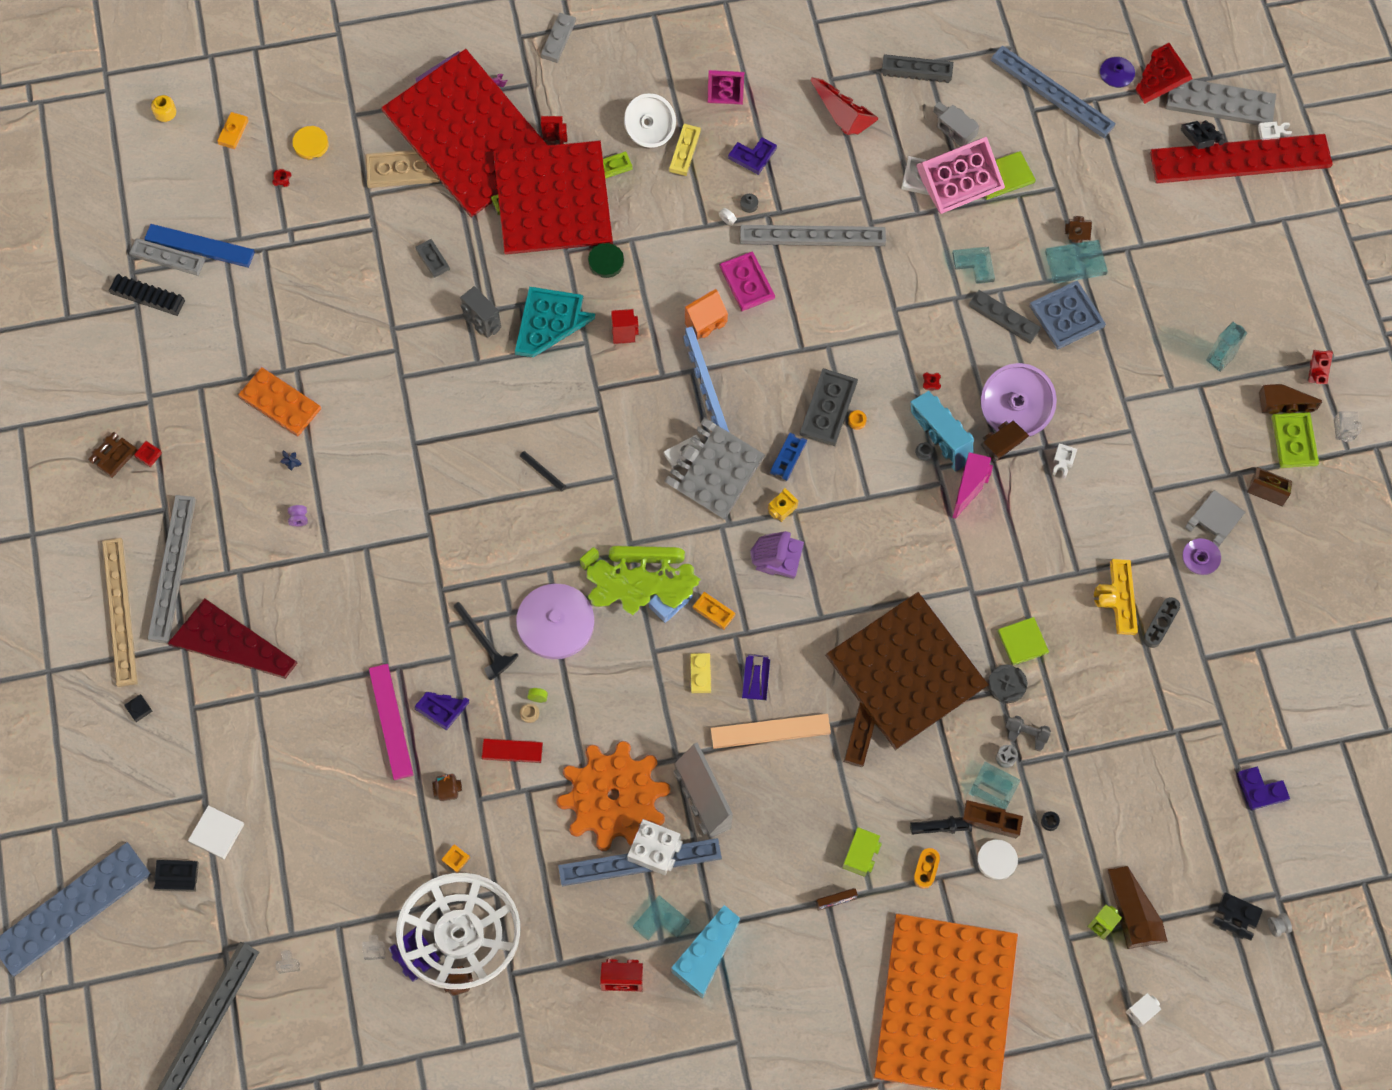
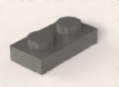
M432 239L415 247L434 278L450 270L448 263Z

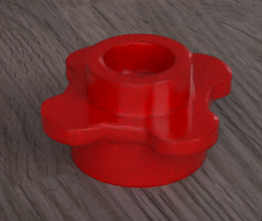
M284 169L276 170L272 184L274 186L282 185L288 187L290 185L289 178L292 176L291 172Z
M926 372L923 374V388L925 390L933 391L941 388L939 383L941 375L939 373L929 374Z

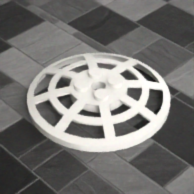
M470 873L442 875L421 885L404 903L396 928L398 949L407 967L417 977L431 985L446 989L476 987L496 977L512 960L520 940L519 914L509 894L490 879ZM454 882L472 883L469 895L455 894L444 897L439 886ZM480 886L496 893L506 905L495 911L487 902L477 897ZM431 890L436 901L423 912L420 919L408 914L417 900ZM465 901L466 905L464 910L451 911L447 903ZM474 905L482 907L489 913V916L480 920L472 913ZM440 908L443 916L436 924L427 922L426 920L431 913ZM509 912L514 923L513 943L501 941L502 926L500 918ZM405 922L417 926L416 944L418 949L406 953L403 941ZM494 922L496 929L495 940L484 938L483 928ZM423 929L434 933L435 943L423 946ZM457 930L465 933L461 938H456L453 934ZM481 946L492 948L489 954L482 961L478 962L474 953ZM498 949L510 951L501 966L487 976L482 967L492 960ZM439 950L447 957L442 966L435 962L428 954ZM423 957L431 967L440 971L437 980L430 979L422 974L410 960ZM467 958L471 965L466 968H451L455 959ZM475 972L479 980L464 984L445 983L448 974Z

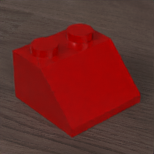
M607 959L606 962H602L600 976L601 991L643 992V963H639V960H627V963H618L619 960Z

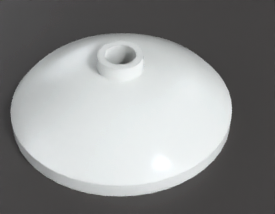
M650 93L642 94L628 104L624 114V126L627 134L636 144L647 148H655L665 144L672 137L676 127V116L670 103L663 97ZM645 119L648 120V122H649L648 125H645V124H644V120H645Z

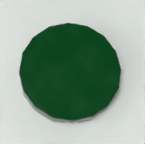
M599 244L589 253V268L592 273L602 278L614 277L621 272L624 266L623 252L614 244Z

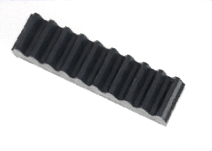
M120 274L116 275L109 288V292L112 295L175 316L179 315L185 302L184 297L180 294L176 295L174 292L170 293L166 289L155 288L153 285L149 286L147 283L143 284L139 280L135 281L127 276L122 277Z

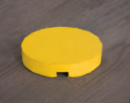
M305 126L299 129L292 139L296 154L308 160L321 157L329 146L328 136L325 131L316 126Z

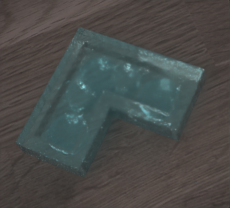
M989 246L953 250L955 270L973 268L976 284L995 281Z
M659 895L633 925V928L648 941L661 925L678 938L690 924V920Z

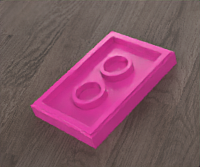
M753 251L719 264L741 311L775 299V294Z

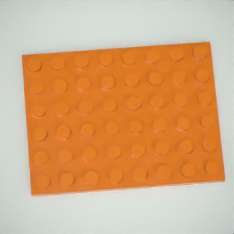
M902 914L895 915L874 1079L937 1090L1001 1089L1017 933Z

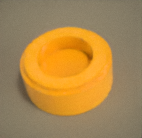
M854 410L849 414L848 425L852 429L860 430L866 425L867 417L864 412Z

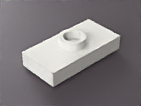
M692 437L664 451V455L673 469L679 466L676 463L678 459L685 463L689 461L681 456L687 444L701 451L702 447L690 441Z

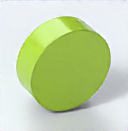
M531 688L528 691L527 698L533 702L543 703L547 701L548 693L541 688Z

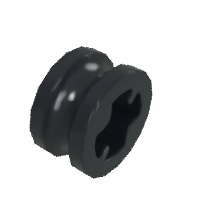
M1052 811L1044 813L1041 819L1042 827L1047 831L1056 830L1060 823L1058 814ZM1053 817V822L1056 824L1048 825V821L1045 818Z

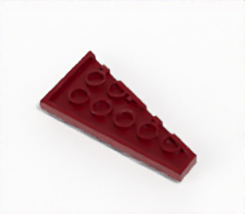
M205 598L168 642V645L171 647L200 653L210 658L231 664L235 663L245 668L256 669L284 679L287 678L298 664L293 658Z

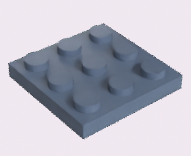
M1078 280L1031 302L1029 305L1057 350L1104 328L1106 325Z

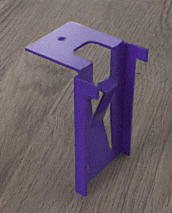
M748 654V657H746L742 699L767 701L770 669L768 655ZM754 656L763 657L762 672H761V692H762V695H760V668H761V665H754V673H753V678H752L750 693L748 694L749 686H750V681H751V676H752V668H753V658H754Z

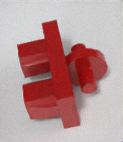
M1313 350L1308 376L1309 383L1328 384L1333 356L1332 350Z

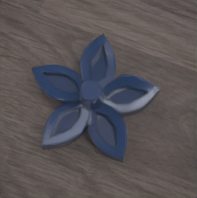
M282 451L284 458L280 462L285 464L288 469L292 471L294 467L302 465L300 460L296 459V452L289 455L286 451Z

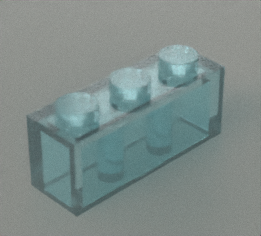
M1233 321L1218 336L1206 361L1221 372L1236 356L1247 335L1245 329Z

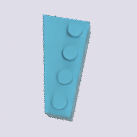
M930 391L910 401L912 415L924 431L929 430L928 433L932 442L935 445L937 443L940 445L944 458H949L952 461V469L955 472L965 466L968 453H973L974 438L972 434L963 429L961 422L955 420L950 410L944 408L939 398L933 396Z
M725 905L671 967V973L702 999L740 922V918Z

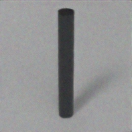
M526 451L520 454L523 460L561 492L564 491L566 485Z

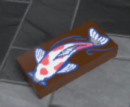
M856 888L817 899V910L820 911L856 900L858 896Z

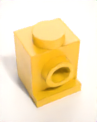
M784 488L768 504V512L774 519L777 518L782 522L797 509L798 500Z

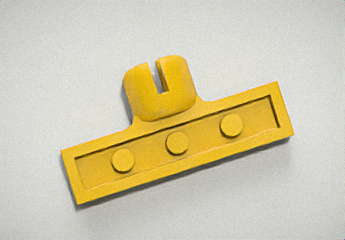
M1112 559L1110 561L1112 584H1099L1095 588L1094 597L1099 598V600H1094V603L1098 607L1112 608L1114 610L1117 634L1136 635L1138 628L1131 560Z

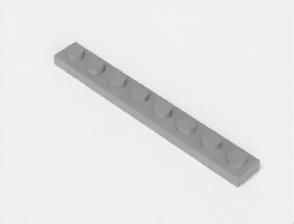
M741 225L740 244L885 246L886 229L885 227Z
M175 496L148 635L149 642L168 643L170 639L196 503L195 497Z

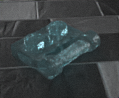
M984 762L969 794L972 796L976 795L999 808L1006 809L1021 780ZM980 783L1006 796L1004 801L978 788Z

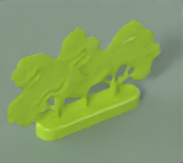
M613 546L609 549V558L614 562H620L618 565L611 566L605 560L600 559L587 569V579L597 584V587L593 588L588 595L592 604L595 607L610 606L611 603L620 599L623 605L622 609L631 615H634L640 606L648 604L650 596L656 594L663 604L676 608L683 600L693 594V587L698 586L701 580L694 575V567L691 564L680 565L677 569L669 565L682 563L685 559V551L677 547ZM625 563H641V566L630 570ZM646 563L662 564V568L656 572H648L645 569ZM665 569H667V572L671 571L674 577L668 578Z

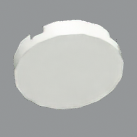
M995 839L988 841L981 847L977 855L979 870L984 876L992 880L1007 879L1014 873L1018 865V856L1011 844L1003 840Z

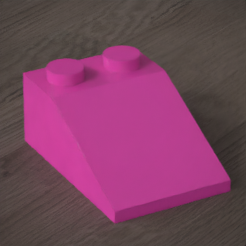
M709 70L708 103L743 105L745 72Z
M968 453L952 518L956 519L983 489L984 483L988 484L993 465H990L991 457Z

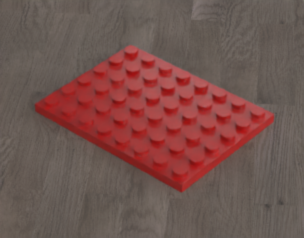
M467 49L458 53L381 107L383 113L471 218L492 203L491 197L498 195L493 151L548 146Z

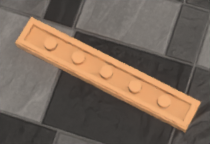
M828 714L711 728L713 749L831 734Z

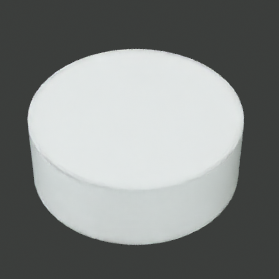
M723 208L719 212L720 218L728 225H733L737 220L735 215L727 208Z

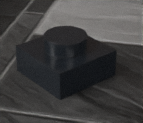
M141 694L124 705L135 722L153 712Z

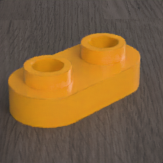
M926 848L921 852L915 870L914 883L922 889L929 888L933 884L938 869L940 855L933 848ZM931 857L933 862L928 863L925 858ZM921 876H926V877H927V881H926V882L921 881L920 877H921Z

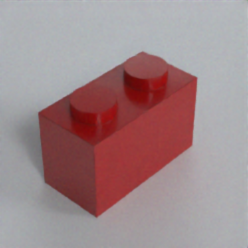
M634 309L611 311L613 344L636 342L635 335H639L638 316H634Z

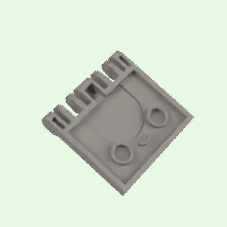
M704 417L700 424L710 429L712 433H708L699 426L697 431L701 435L707 436V441L703 444L696 437L690 439V441L702 447L701 451L687 444L681 456L693 462L690 466L680 459L676 463L688 469V472L683 476L679 471L672 469L670 473L682 480L681 483L669 475L664 482L721 518L726 519L765 454Z

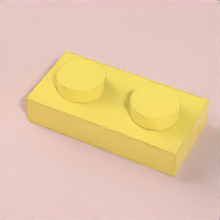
M710 653L690 654L691 693H711Z

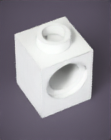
M1147 993L1130 1007L1126 1013L1140 1028L1162 1009L1159 1007V1001L1153 995L1150 996Z

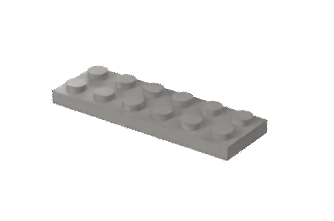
M1190 80L1168 92L1166 109L1259 125V123L1273 122L1276 94Z

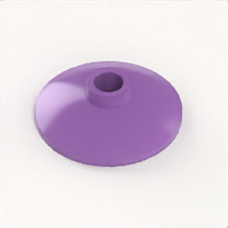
M1194 539L1183 550V562L1195 574H1211L1217 570L1221 563L1220 550L1210 540ZM1197 557H1202L1203 561H1199Z

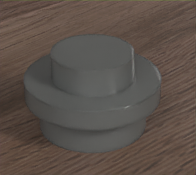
M927 442L920 443L916 447V456L923 461L930 460L934 456L933 446Z

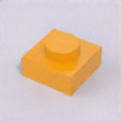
M454 844L441 860L458 873L468 862L470 856Z

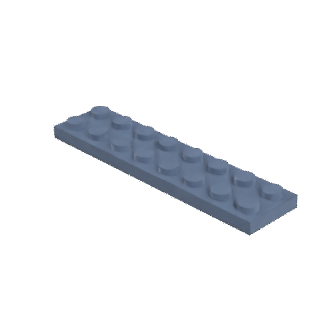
M128 842L1 934V961L10 974L15 977L152 874Z

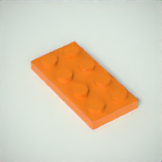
M263 367L260 368L238 394L239 398L296 436L303 432L321 410L320 405Z

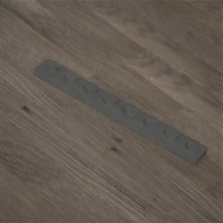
M240 941L157 1090L184 1089L256 960L259 951Z

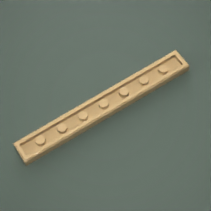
M122 538L102 541L116 685L117 687L138 684L124 546Z

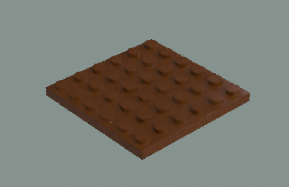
M919 592L825 655L895 751L989 685Z

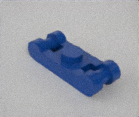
M790 432L772 466L770 474L774 476L779 475L783 480L788 481L807 444V439L797 438L795 434ZM791 444L797 445V448L792 447ZM780 465L787 466L786 470L779 468Z

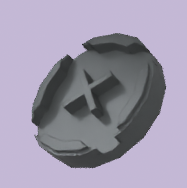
M1006 664L1000 665L992 671L988 680V688L996 700L1008 704L1014 703L1023 697L1028 682L1026 675L1021 669Z

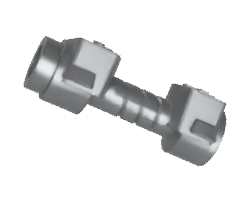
M1015 716V718L1009 717L1005 727L1010 730L1008 740L1012 742L1016 740L1021 731L1035 736V750L1042 751L1051 733L1050 728L1046 725L1041 726L1039 729L1025 725L1024 720L1020 716Z

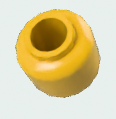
M160 95L154 98L151 103L152 112L157 120L168 122L176 116V106L171 97Z

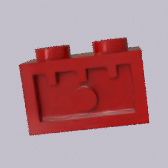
M541 116L543 140H560V144L567 143V123H563V116Z

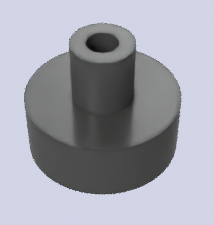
M750 193L743 195L740 201L741 209L747 213L756 211L758 208V198Z

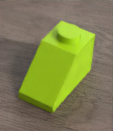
M1105 905L1087 927L1104 940L1122 917L1116 908Z

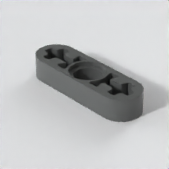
M1166 598L1143 637L1146 646L1155 648L1163 640L1180 610V602L1176 598ZM1171 603L1174 606L1168 615L1165 612L1167 611L1168 606ZM1157 619H1165L1167 626L1160 627L1157 624ZM1156 630L1158 631V634L1155 638L1156 640L1152 642L1150 641V636H1152Z

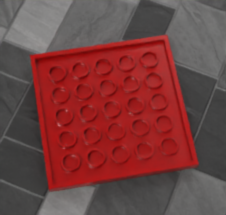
M601 140L493 151L505 255L597 246L603 243L613 244Z

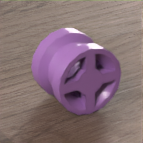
M302 505L290 506L288 508V514L290 515L288 519L289 525L296 527L306 525L308 523V519L305 516L307 507Z

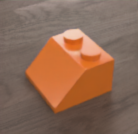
M717 289L685 306V325L687 327L693 326L697 340L709 336L713 330L724 327L728 322V313Z

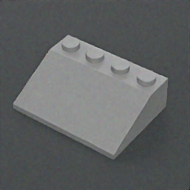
M698 742L694 743L675 763L676 770L673 772L677 781H682L684 786L682 791L685 798H690L693 804L690 807L694 816H699L701 820L699 826L704 835L707 834L710 839L731 829L733 813Z

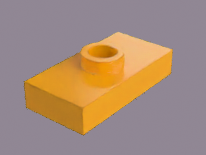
M231 112L217 140L218 145L235 149L249 121L248 117Z
M703 592L693 605L695 611L723 630L726 629L736 615L734 611L706 592Z

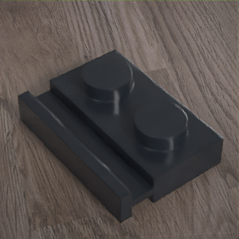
M157 860L153 889L155 891L196 892L199 862Z

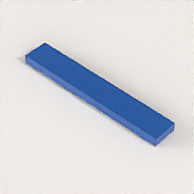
M150 224L145 236V241L247 268H249L255 253L254 249Z

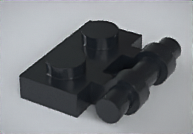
M1207 120L1203 121L1202 124L1194 121L1181 125V131L1197 149L1214 146V142L1219 145L1225 143L1223 134L1220 131H1216L1215 126Z
M1225 892L1216 911L1224 915L1223 919L1215 916L1212 924L1219 926V929L1223 931L1228 930L1237 934L1236 937L1246 938L1251 941L1254 933L1248 931L1247 927L1249 926L1253 929L1257 927L1263 909ZM1230 919L1240 922V927L1230 923Z

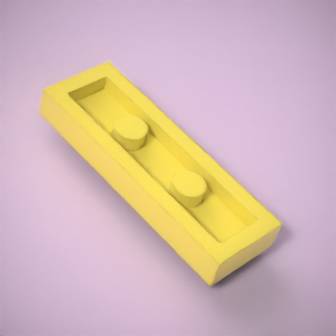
M688 124L683 125L669 172L687 176L701 133L700 127Z

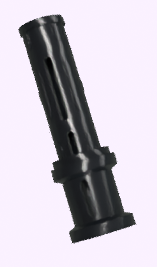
M950 816L948 819L910 822L911 835L947 831L955 834L956 831L972 832V824L963 821V817L954 818Z

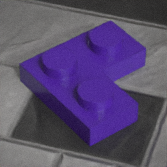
M761 137L753 150L737 142L729 153L728 159L759 175L776 151L777 145Z
M1258 766L1237 773L1251 811L1290 800L1284 780L1264 785Z

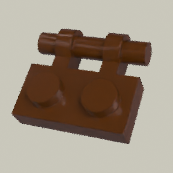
M115 432L109 437L106 436L98 449L95 448L91 452L92 455L88 458V461L92 464L100 460L97 463V467L111 478L138 451L135 446L124 438L115 442L119 437ZM111 447L110 451L104 455L105 451Z

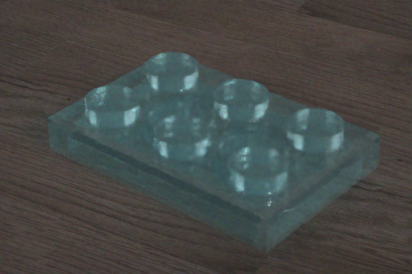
M1099 240L1047 248L1045 250L1054 284L1103 276L1108 273Z

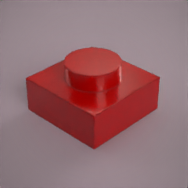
M145 441L134 456L151 468L161 456L162 451L148 441Z

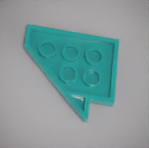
M529 286L515 355L534 358L595 320V313L581 311L584 296Z

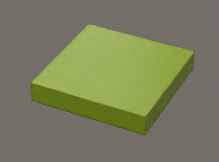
M1034 617L1000 628L997 631L1013 666L1049 653Z

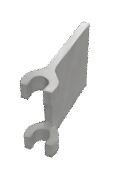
M1214 490L1189 520L1185 529L1192 532L1199 523L1216 535L1213 543L1219 547L1245 514V511Z

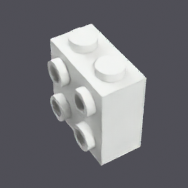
M643 819L628 853V861L666 875L667 871H671L674 866L675 860L672 859L674 853H679L683 843L680 840L681 834Z

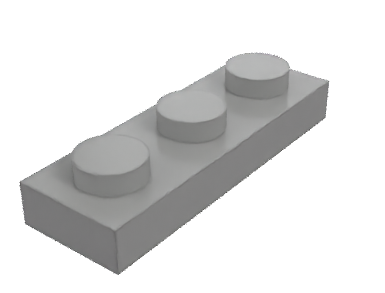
M559 13L541 53L542 59L558 63L576 23V17Z

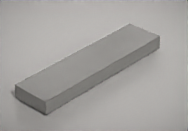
M138 238L135 239L129 252L131 257L199 276L205 262L203 257Z

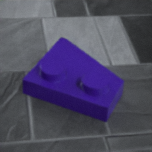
M426 692L415 705V710L447 731L469 704V699L464 697L463 699L451 698V695H438Z

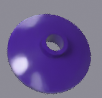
M1111 57L1102 63L1100 76L1109 86L1121 88L1133 81L1135 69L1127 59Z

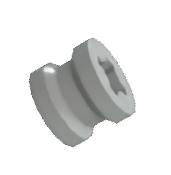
M1003 745L996 755V761L999 766L1003 768L1013 766L1018 757L1017 750L1011 745Z
M1285 913L1279 914L1276 918H1268V926L1274 937H1279L1284 932H1292L1290 919Z

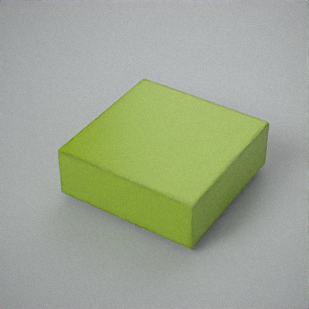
M592 547L580 558V565L584 570L588 569L589 566L599 559V551Z

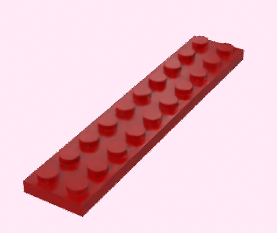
M1326 134L1225 142L1223 145L1214 143V146L1204 149H1197L1192 145L1151 149L1150 151L1156 184L1331 168L1333 165Z

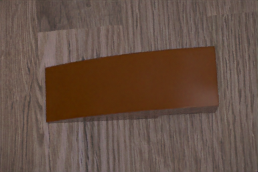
M966 800L962 820L979 828L1016 839L1021 833L1023 816L1005 812L1006 809Z

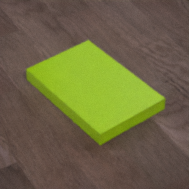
M1021 151L995 160L1005 188L984 197L988 200L1035 183L1036 179Z
M1310 412L1273 414L1272 422L1280 468L1318 466L1319 459Z

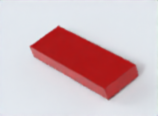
M483 739L482 760L542 763L543 742Z

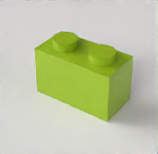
M857 827L842 869L863 877L866 876L867 872L871 873L875 864L872 857L874 853H879L882 845L881 842H878L880 835Z

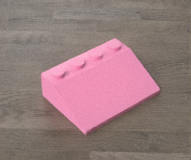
M987 137L916 164L921 180L940 214L1005 188Z

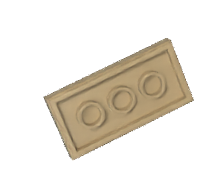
M415 150L366 154L368 188L440 182L438 177Z

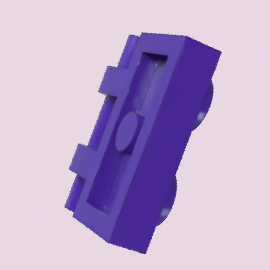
M417 927L403 936L406 953L418 949L416 944ZM422 935L423 946H428L429 943ZM395 944L388 949L392 954V959L400 964L404 975L414 982L419 977L407 967ZM435 952L428 954L435 962L439 963L441 961ZM423 957L416 958L412 962L416 968L420 967L424 973L432 968Z

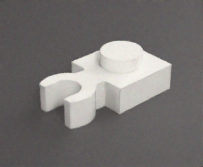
M1277 121L1259 123L1260 139H1279L1280 136L1290 137L1292 131L1284 130L1289 128L1290 123L1286 122L1281 124V126L1277 125Z
M1059 443L1053 463L1057 464L1052 472L1054 476L1058 470H1061L1063 472L1062 478L1066 477L1068 473L1067 467L1071 468L1077 452L1076 448Z

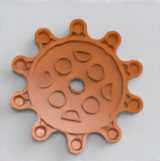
M620 741L612 755H604L598 746L589 745L585 752L588 758V763L585 767L577 768L573 765H568L563 770L564 777L572 782L573 789L570 793L558 797L557 806L561 809H572L576 813V820L569 828L571 835L579 837L586 831L595 832L597 835L596 845L601 851L609 850L613 839L618 836L624 837L628 844L632 846L643 819L659 826L665 821L664 814L655 808L654 803L658 798L665 797L670 793V785L666 782H655L652 780L651 772L658 763L656 757L647 755L640 761L633 760L630 756L631 746L626 741ZM613 789L619 792V797L615 800L608 797V793Z

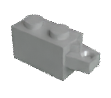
M941 102L934 106L933 112L938 116L937 128L959 146L968 144L977 136L979 125L974 119H970L962 109L954 105L946 107Z

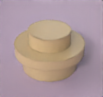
M528 703L520 709V717L526 723H533L539 718V708L535 704Z

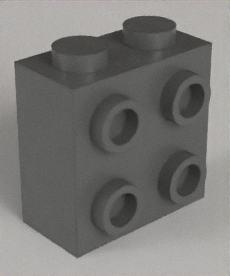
M473 286L460 297L463 310L462 316L467 322H472L475 325L474 327L480 335L484 334L489 338L491 335L497 334L501 328L499 310Z

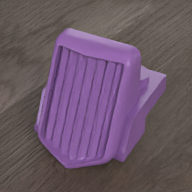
M787 531L765 534L758 538L750 550L752 563L758 571L773 576L776 573L794 579L804 542L790 538L791 533Z

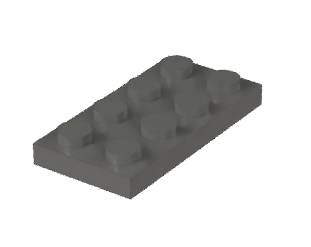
M823 368L800 435L836 446L858 379Z

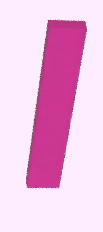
M384 664L369 668L394 781L414 776L389 665Z

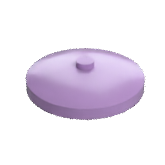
M1015 363L998 369L988 378L981 394L983 416L996 432L999 431L998 426L1005 421L1010 423L1014 420L1031 437L1042 431L1049 424L1056 410L1057 398L1051 380L1040 369L1028 364Z
M548 584L533 590L522 601L517 612V630L523 644L534 654L546 659H563L578 653L589 642L594 630V613L590 602L579 590L565 584Z

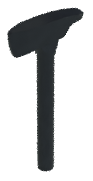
M457 602L453 607L493 660L491 665L484 668L489 680H493L504 672L519 655L517 653L512 656L500 655L461 603Z

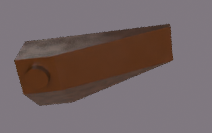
M1129 867L1108 869L1117 910L1122 917L1120 922L1127 949L1168 942L1163 921Z

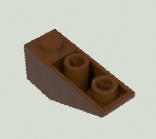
M1283 384L1263 385L1259 391L1262 413H1296L1298 411L1311 413L1318 410L1322 404L1321 399Z

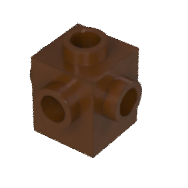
M1073 216V219H1069V223H1065V234H1068V239H1072L1071 242L1082 243L1083 240H1091V220H1086L1083 216Z

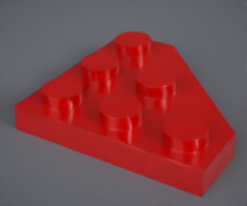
M1170 43L1153 50L1151 61L1146 65L1142 74L1143 78L1138 83L1136 91L1142 102L1146 104L1192 80L1191 73Z

